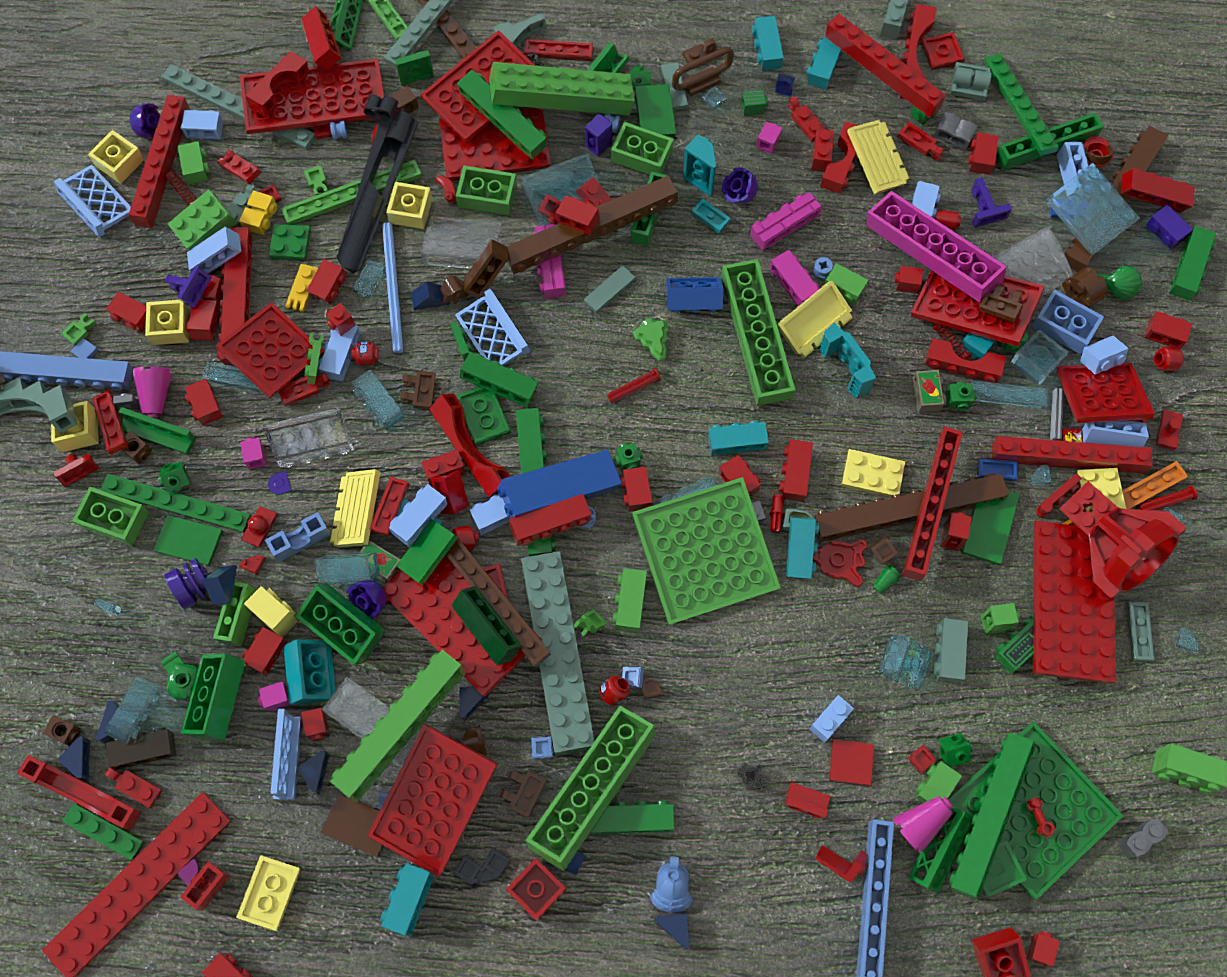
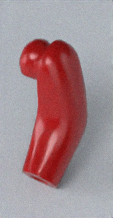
M439 174L435 181L444 188L446 202L453 204L456 201L457 193L455 183Z

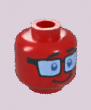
M357 342L355 348H352L351 357L355 359L356 364L359 366H373L379 360V347H376L374 342Z
M611 676L600 686V696L605 703L612 706L618 705L629 695V684L623 677Z

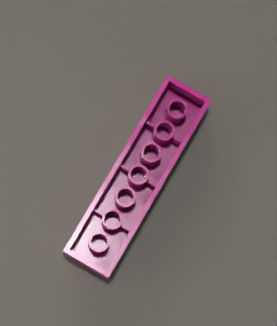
M893 191L889 192L867 212V227L978 302H982L987 292L991 293L997 284H1001L1004 281L1007 266Z

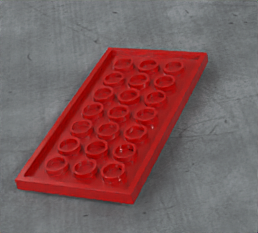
M378 59L337 63L328 71L318 66L309 67L310 73L300 83H284L275 89L273 94L276 107L266 117L249 108L246 94L269 72L240 75L247 135L328 125L331 122L340 123V121L351 122L373 119L363 111L370 94L377 95L382 99L384 97Z
M1035 521L1033 523V674L1114 684L1116 683L1115 597L1110 598L1093 581L1089 536L1076 525Z
M447 555L443 557L423 586L400 569L382 587L387 599L439 652L441 650L445 651L460 663L465 672L464 677L483 697H486L526 655L519 649L511 662L498 666L494 663L451 606L461 589L471 586ZM532 630L541 641V637L534 630Z

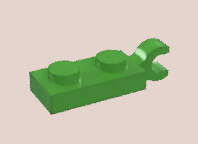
M313 333L309 336V343L313 346V349L308 351L307 360H311L310 365H306L304 376L308 377L307 384L315 385L320 349L324 340L323 335L320 336L319 340L313 339Z

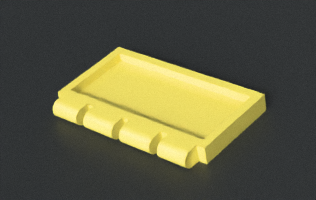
M880 120L851 127L847 130L874 195L902 187L906 184V181L910 180L906 169H900L904 164L899 153L893 152L897 148L892 136L887 137L890 132L886 122L881 123Z
M829 281L778 322L777 327L796 355L800 354L802 358H805L814 351V348H818L821 345L824 331L833 323L843 327L852 319L850 314L852 309L834 282Z
M373 469L348 472L346 476L341 477L339 490L343 492L338 494L336 508L340 510L335 511L333 527H336V529H332L330 543L339 548L368 545L380 471Z

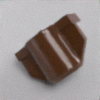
M449 276L444 280L441 287L444 303L453 301L454 304H457L458 299L468 297L469 293L464 291L463 280L458 279L457 276Z
M481 726L468 728L461 738L462 744L487 757L486 740L483 738Z

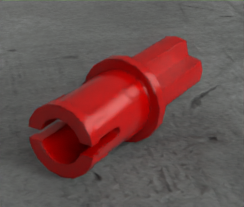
M783 495L772 496V509L769 512L771 516L770 531L772 533H779L782 528V517L785 515L783 512L785 497Z

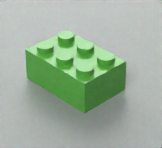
M624 122L611 149V162L648 175L651 174V171L662 174L672 154L674 139Z
M463 166L456 193L458 208L510 216L517 189L516 174Z
M208 189L172 219L168 225L186 249L190 251L224 227H233L237 220L222 201Z
M89 486L72 522L83 530L133 547L149 511L141 504Z
M1172 743L1156 750L1152 774L1158 775L1159 779L1164 781L1173 780L1179 782L1178 785L1186 788L1195 787L1199 789V792L1208 795L1227 789V761Z

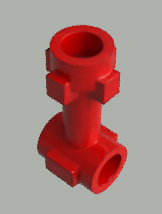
M1039 797L1026 801L1028 811L1033 810L1039 826L1036 830L1038 835L1045 838L1052 836L1055 827L1052 823L1046 821L1041 809L1044 805L1042 800L1040 801Z

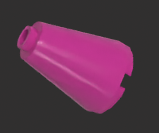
M153 366L145 370L144 367L134 368L133 376L142 414L158 419V416H161L163 413L172 371L168 368Z
M937 796L897 815L893 821L896 826L898 824L902 826L900 830L902 835L915 849L918 848L919 853H921L952 815L951 808H953V805L946 797L941 798Z

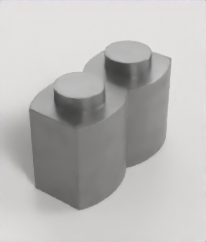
M945 113L934 136L966 150L977 126L969 120H961L953 113Z
M1153 819L1140 824L1134 833L1125 836L1118 846L1128 858L1137 857L1148 852L1152 844L1163 840L1168 830L1159 819Z

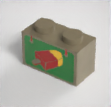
M939 370L916 371L913 377V385L918 413L940 412L946 404V395L942 393L943 378L939 375Z
M371 541L362 548L355 558L360 570L365 573H373L374 578L381 583L389 582L400 570L396 565L401 559Z

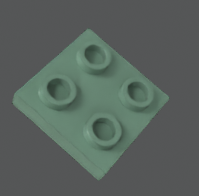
M956 62L950 95L985 101L991 80V68Z

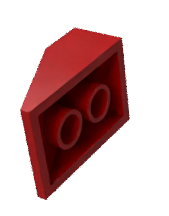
M1012 927L971 939L983 977H1031L1021 937Z

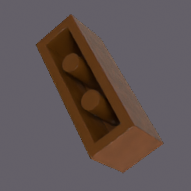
M493 239L489 242L464 278L465 292L479 299L482 297L508 261L507 246Z

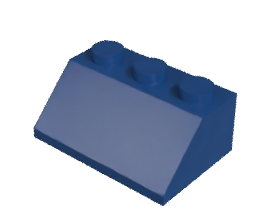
M720 277L666 278L668 310L672 312H681L682 310L698 312L701 309H707L708 311L715 312L718 309H723V286Z

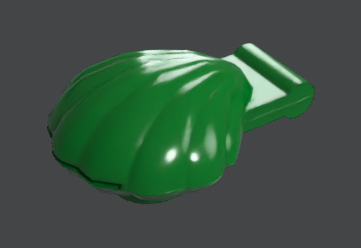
M1129 266L1119 268L1111 275L1096 274L1098 277L1102 276L1104 278L1108 291L1121 300L1133 298L1140 292V288L1143 285L1141 274L1137 269Z
M175 651L160 662L169 674L166 684L167 692L175 699L186 700L191 698L198 668L195 665L184 664L179 654Z

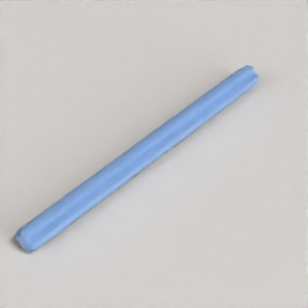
M388 222L383 223L382 227L392 346L394 353H402L403 341L392 223Z

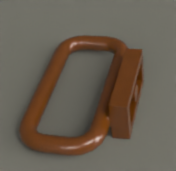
M724 47L678 68L672 77L673 89L676 91L686 89L692 97L720 84L721 78L718 74L724 72L732 65L734 50L731 47ZM727 54V59L722 65L716 68L710 67L684 79L679 84V78L685 72Z

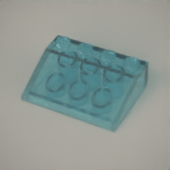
M588 153L519 179L539 226L551 225L547 221L548 218L537 212L547 194L561 202L565 195L576 197L583 202L575 191L592 177L598 181Z
M1093 163L1045 200L1092 256L1140 219Z

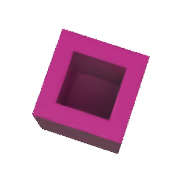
M766 121L758 136L756 148L772 154L780 140L782 128L777 124Z
M252 437L240 442L243 461L248 469L267 465L264 444L260 438Z
M283 681L259 689V705L268 712L289 705L288 688Z

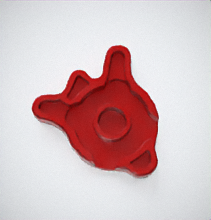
M859 540L855 543L831 541L824 547L817 549V553L813 554V561L818 564L826 576L833 579H844L854 587H860L863 579L856 571V568H863L865 566L862 552L867 548V543L865 540Z

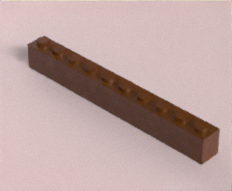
M1150 125L1146 131H1141L1136 139L1139 141L1138 144L1134 143L1129 150V153H1131L1130 157L1125 156L1120 164L1123 168L1117 169L1112 177L1115 179L1114 182L1110 181L1104 190L1107 192L1106 195L1101 194L1096 202L1099 206L1097 208L1093 207L1088 217L1091 219L1084 221L1080 228L1082 233H1077L1071 243L1074 246L1072 248L1068 247L1063 256L1066 258L1062 263L1063 265L1076 272L1087 267L1130 198L1120 195L1122 175L1133 168H1139L1146 172L1168 137L1167 134Z
M669 176L663 177L597 206L600 219L590 235L559 223L507 246V262L513 274L522 273L534 265L542 264L543 261L556 258L566 251L574 250L577 246L590 243L593 239L606 236L611 231L624 228L627 224L640 221L645 216L673 206L678 202V192Z
M995 473L985 475L984 478L977 479L972 477L962 483H958V481L951 482L942 515L975 508L976 503L979 502L987 504L997 498L1006 500L1009 493L1002 474L995 475ZM914 490L908 495L896 494L886 500L878 498L868 504L860 502L850 508L842 506L837 508L836 511L828 512L825 510L818 512L814 518L816 523H819L817 535L819 543L914 522L918 517L924 491Z

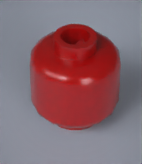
M1162 347L1155 353L1154 363L1159 370L1177 371L1184 363V356L1179 348Z
M470 525L455 527L452 530V533L459 538L468 551L473 550L476 542H479L478 532L474 531Z

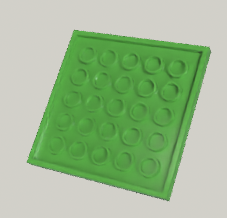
M743 477L632 512L668 625L781 588Z

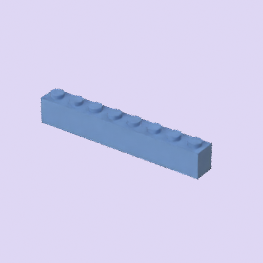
M0 351V374L7 382L20 377L25 383L40 381L43 385L54 383L61 386L75 385L80 388L91 386L96 389L130 390L133 367L129 362Z
M872 819L868 825L866 850L868 856L865 862L867 867L864 874L856 977L883 976L894 822Z

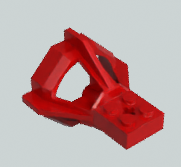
M1089 481L1059 508L1089 536L1093 581L1110 598H1114L1120 592L1124 594L1144 583L1168 560L1180 542L1179 536L1186 531V527L1168 511L1121 509L1117 507ZM1088 506H1092L1093 511L1091 513L1089 511L1086 512Z

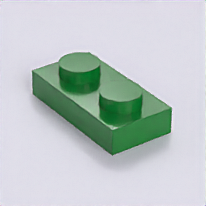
M457 321L450 323V326L465 362L472 349L469 342L465 343L464 337H466L463 326L459 327Z

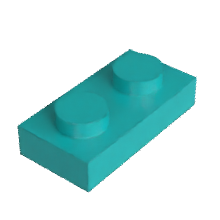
M704 199L691 211L694 217L718 234L721 233L731 220L730 217Z

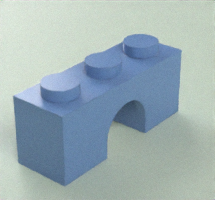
M318 512L301 521L302 525L297 530L290 533L281 531L265 540L278 563L331 535Z

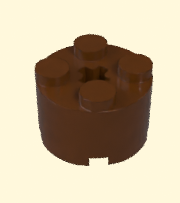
M1085 267L1062 283V287L1067 297L1091 308L1105 298V295L1108 293L1107 284L1102 276L1098 277L1095 274L1097 272L1095 269Z

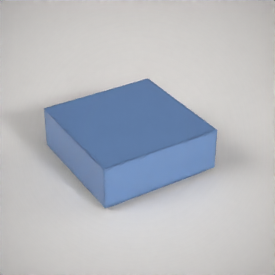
M82 338L70 352L77 358L91 359L99 350Z
M623 667L622 677L628 682L629 688H642L644 668Z
M552 736L531 738L533 760L553 758Z

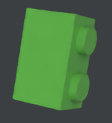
M199 141L178 145L182 173L187 184L209 180L208 173H210L208 162H205V158H208L205 147L202 148Z
M837 263L825 281V284L833 281L846 302L856 305L868 283V279Z
M1014 603L990 606L981 615L985 635L1009 632L1019 623L1020 614L1018 609H1015Z
M941 761L936 765L932 764L926 773L929 775L925 782L922 780L915 791L918 794L915 798L922 803L937 796L948 799L962 775Z

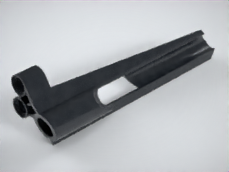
M370 94L363 111L367 116L378 120L379 124L337 254V260L340 265L352 274L361 270L419 123L408 113L397 107L398 101L391 96H384L382 99L377 95ZM387 156L393 159L394 165L381 195L372 183L382 158Z

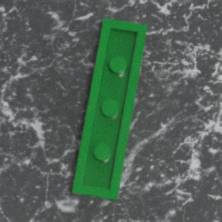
M73 803L62 820L63 823L131 861L137 857L145 844L141 839L76 803Z

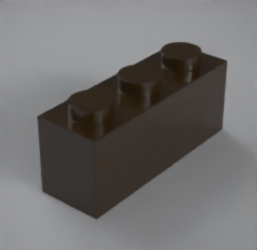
M163 727L154 729L153 733H135L133 737L127 739L126 737L114 738L113 742L106 743L109 768L120 770L176 757L174 733Z

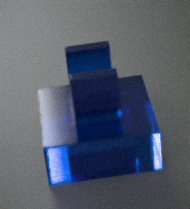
M779 74L775 92L791 96L796 77Z

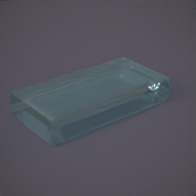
M368 259L352 288L353 292L370 298L385 270V265Z

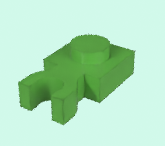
M321 165L304 171L310 189L314 188L315 196L318 195L320 190L328 191L324 185L327 184Z
M84 313L78 323L73 321L61 335L76 346L82 338L85 339L89 335L87 330L93 328L97 323L93 319L86 322L89 316Z
M593 609L583 614L573 626L575 628L578 626L582 627L583 631L581 634L585 636L589 631L593 634L602 629L607 622Z

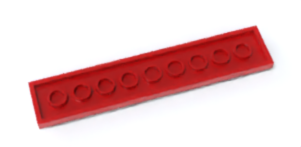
M202 792L42 949L44 954L65 977H77L178 876V872L192 859L196 858L232 821Z

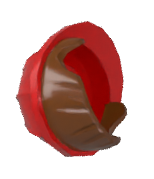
M1092 136L1085 141L1083 148L1088 166L1098 169L1107 166L1112 161L1113 151L1106 139Z

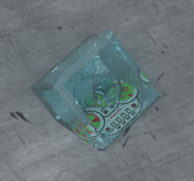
M891 635L880 664L879 672L889 680L920 690L932 653L911 637Z

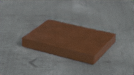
M338 794L321 834L376 857H379L383 848L382 844L367 836L380 811L359 802L356 803Z

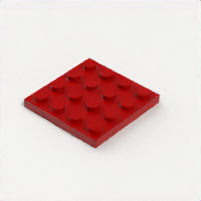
M271 302L216 345V349L271 399L306 369V365H310L311 360H307L309 349H313V346L309 343V336ZM322 348L320 349L319 358L324 355Z
M1122 363L1097 374H1094L1085 365L1057 367L1056 373L1077 423L1147 420L1154 418V410L1132 363Z

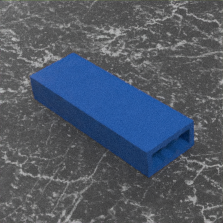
M607 449L502 479L497 491L499 497L504 500L505 513L511 519L581 494L584 495L586 500L616 491L622 483Z

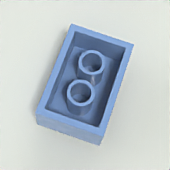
M1054 290L1031 328L1081 354L1104 316Z

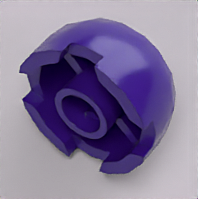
M140 104L130 113L129 121L132 131L143 139H153L160 119L159 112L157 111L158 107L155 104Z
M734 168V171L729 176L726 175L723 180L722 193L725 194L726 200L737 205L747 204L757 194V179L745 168Z
M374 580L359 581L347 590L349 601L371 619L377 617L386 606V593L381 585Z

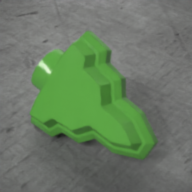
M648 318L642 321L641 326L634 330L632 334L636 341H640L644 348L650 350L651 355L659 362L665 360L667 351L665 343L668 340L667 332L669 331L668 323L664 320L655 322L654 318Z

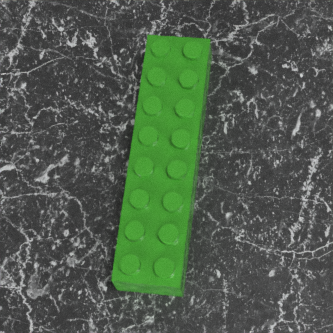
M493 62L489 77L492 104L630 115L635 101L631 74Z
M758 259L722 266L721 278L756 406L793 399L795 387Z
M445 651L436 652L431 657L430 664L426 669L423 668L416 676L417 680L412 686L408 685L404 689L401 699L391 704L388 709L389 713L376 722L373 732L363 737L360 742L361 746L356 751L353 750L346 758L347 762L342 768H337L332 774L333 779L330 782L354 802L358 803L465 675L461 664Z
M622 706L618 707L526 839L529 850L562 871L566 869L656 736L653 724Z

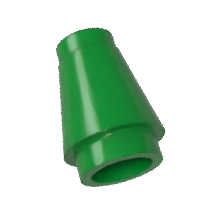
M891 565L887 568L884 567L872 587L879 594H882L899 581L901 574Z

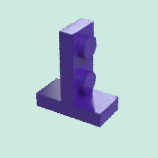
M983 177L976 179L971 191L973 197L977 199L980 212H977L973 218L974 228L1008 219L1012 211L1010 203L996 207Z
M194 266L188 279L167 275L165 282L170 285L169 288L179 293L177 298L191 308H195L212 276L201 268Z

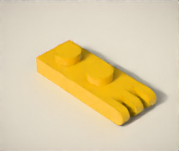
M305 264L300 265L286 302V308L290 309L293 304V310H298L299 308L301 312L305 311L310 298V294L306 290L318 267Z

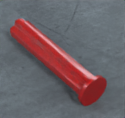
M652 368L653 371L607 394L610 403H614L657 380L660 382L659 373L655 368Z
M1190 485L1187 489L1140 503L1138 509L1156 511L1190 499L1197 500V491L1194 486Z

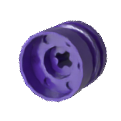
M196 558L190 560L193 569L187 562L183 564L185 574H182L177 568L164 574L171 592L184 610L197 604L195 594L198 593L202 599L207 598L204 591L206 587L202 579L207 577L209 573Z

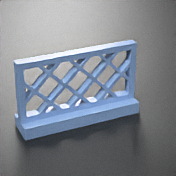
M93 165L64 181L61 178L54 181L57 192L99 238L105 235L104 230L129 216L131 206ZM91 172L95 175L94 179L85 178ZM73 182L80 183L79 188L70 187L69 185ZM83 184H93L92 189L83 188ZM96 184L105 185V189L95 190ZM81 193L90 194L89 199L80 198ZM94 194L103 195L102 200H93ZM107 195L115 196V202L106 201ZM91 204L101 205L100 210H91ZM104 205L113 206V211H103ZM117 207H125L127 209L122 213L116 212ZM102 216H111L109 221L105 223L101 221Z
M488 289L484 292L485 296L464 308L455 316L479 353L488 360H491L492 355L500 356L499 363L505 366L523 353L524 355L528 354L531 350L492 290ZM484 302L488 305L486 313L478 311L479 306ZM467 313L473 314L471 323L464 322L461 317ZM477 315L485 316L483 325L475 323ZM489 317L497 318L496 327L487 325ZM473 327L482 328L480 337L472 335ZM486 329L494 330L492 339L484 338ZM498 331L506 332L505 341L496 340ZM483 341L491 342L489 351L481 349ZM495 343L504 344L502 353L493 352ZM507 345L516 347L517 351L513 354H505Z
M278 709L271 783V794L274 800H295L302 718L293 717L285 709Z

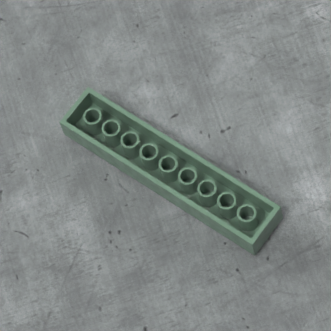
M560 551L521 558L533 630L541 637V642L551 653L539 665L555 756L588 751L594 743V736Z

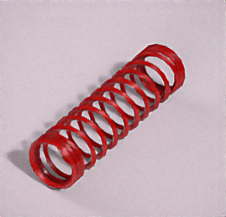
M170 171L166 174V180L180 194L187 205L192 204L197 199L175 171ZM185 188L188 189V190H186L184 193L181 194V191H183Z
M935 324L933 326V329L936 331V333L939 334L940 337H942V340L946 341V339L950 338L953 335V333H950L945 339H943V336L947 335L950 332V330H947L941 336L940 334L944 332L948 327L946 326L940 332H937L943 327V325ZM953 336L948 342L953 341L956 336ZM959 339L955 340L951 345L956 344ZM961 342L953 348V351L961 345ZM961 346V347L955 352L956 355H957V352L961 351V350L964 348V346ZM965 349L957 356L960 357L962 355V359L968 360L971 354L966 352L967 349Z

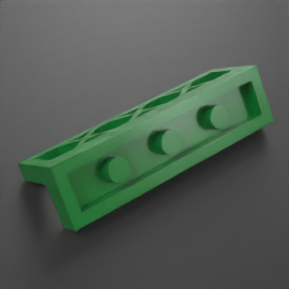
M336 0L331 27L336 43L348 51L352 48L363 0L356 2L354 0ZM350 6L354 11V15L352 16L348 11V7ZM346 20L349 21L351 29H347L344 23ZM342 34H345L348 40L347 43L341 40Z
M609 42L587 70L620 73L630 58L628 55L618 53L615 44ZM617 59L621 60L620 63L614 64Z
M123 407L120 408L119 413L123 416L121 424L125 434L131 431L142 440L189 455L196 440L190 430Z
M954 806L951 808L952 811L956 812L953 821L948 823L946 821L939 830H945L946 835L944 839L938 842L937 834L925 850L920 853L908 877L939 894L972 826L973 816ZM935 849V858L928 860L927 855L929 851ZM926 867L927 874L924 880L916 878L920 869Z

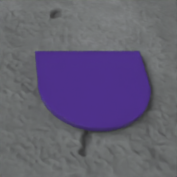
M286 471L276 473L270 477L268 487L272 493L284 494L291 491Z

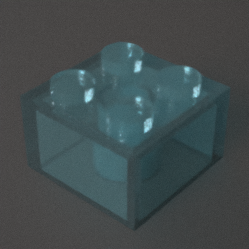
M1039 329L1015 354L1010 363L1040 386L1063 362L1069 352Z

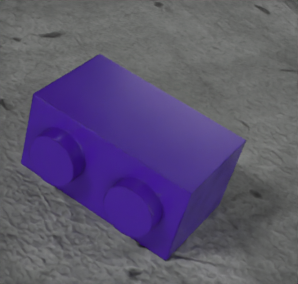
M598 114L585 126V147L597 157L612 145V123L601 114Z
M1169 205L1155 213L1146 224L1149 230L1171 250L1184 241L1193 230Z

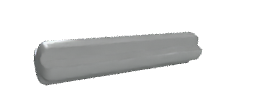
M1055 388L1052 391L1050 439L1057 441L1062 439L1064 390Z

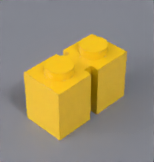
M253 191L247 202V205L252 207V209L245 207L239 222L242 227H248L251 232L264 235L270 226L269 218H272V215L277 211V204L273 196Z

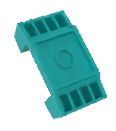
M833 323L824 331L819 349L824 358L838 352L840 360L847 364L852 375L847 388L848 391L855 398L870 393L876 379L870 367L871 361L851 334L844 332L836 323Z

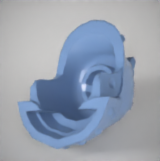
M670 856V862L660 867L657 874L656 890L654 889V893L650 896L652 903L658 909L669 913L684 911L693 901L692 896L688 892L689 873L685 866L679 864V857Z

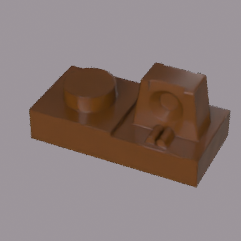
M711 38L700 45L683 51V57L688 64L719 50L714 39Z

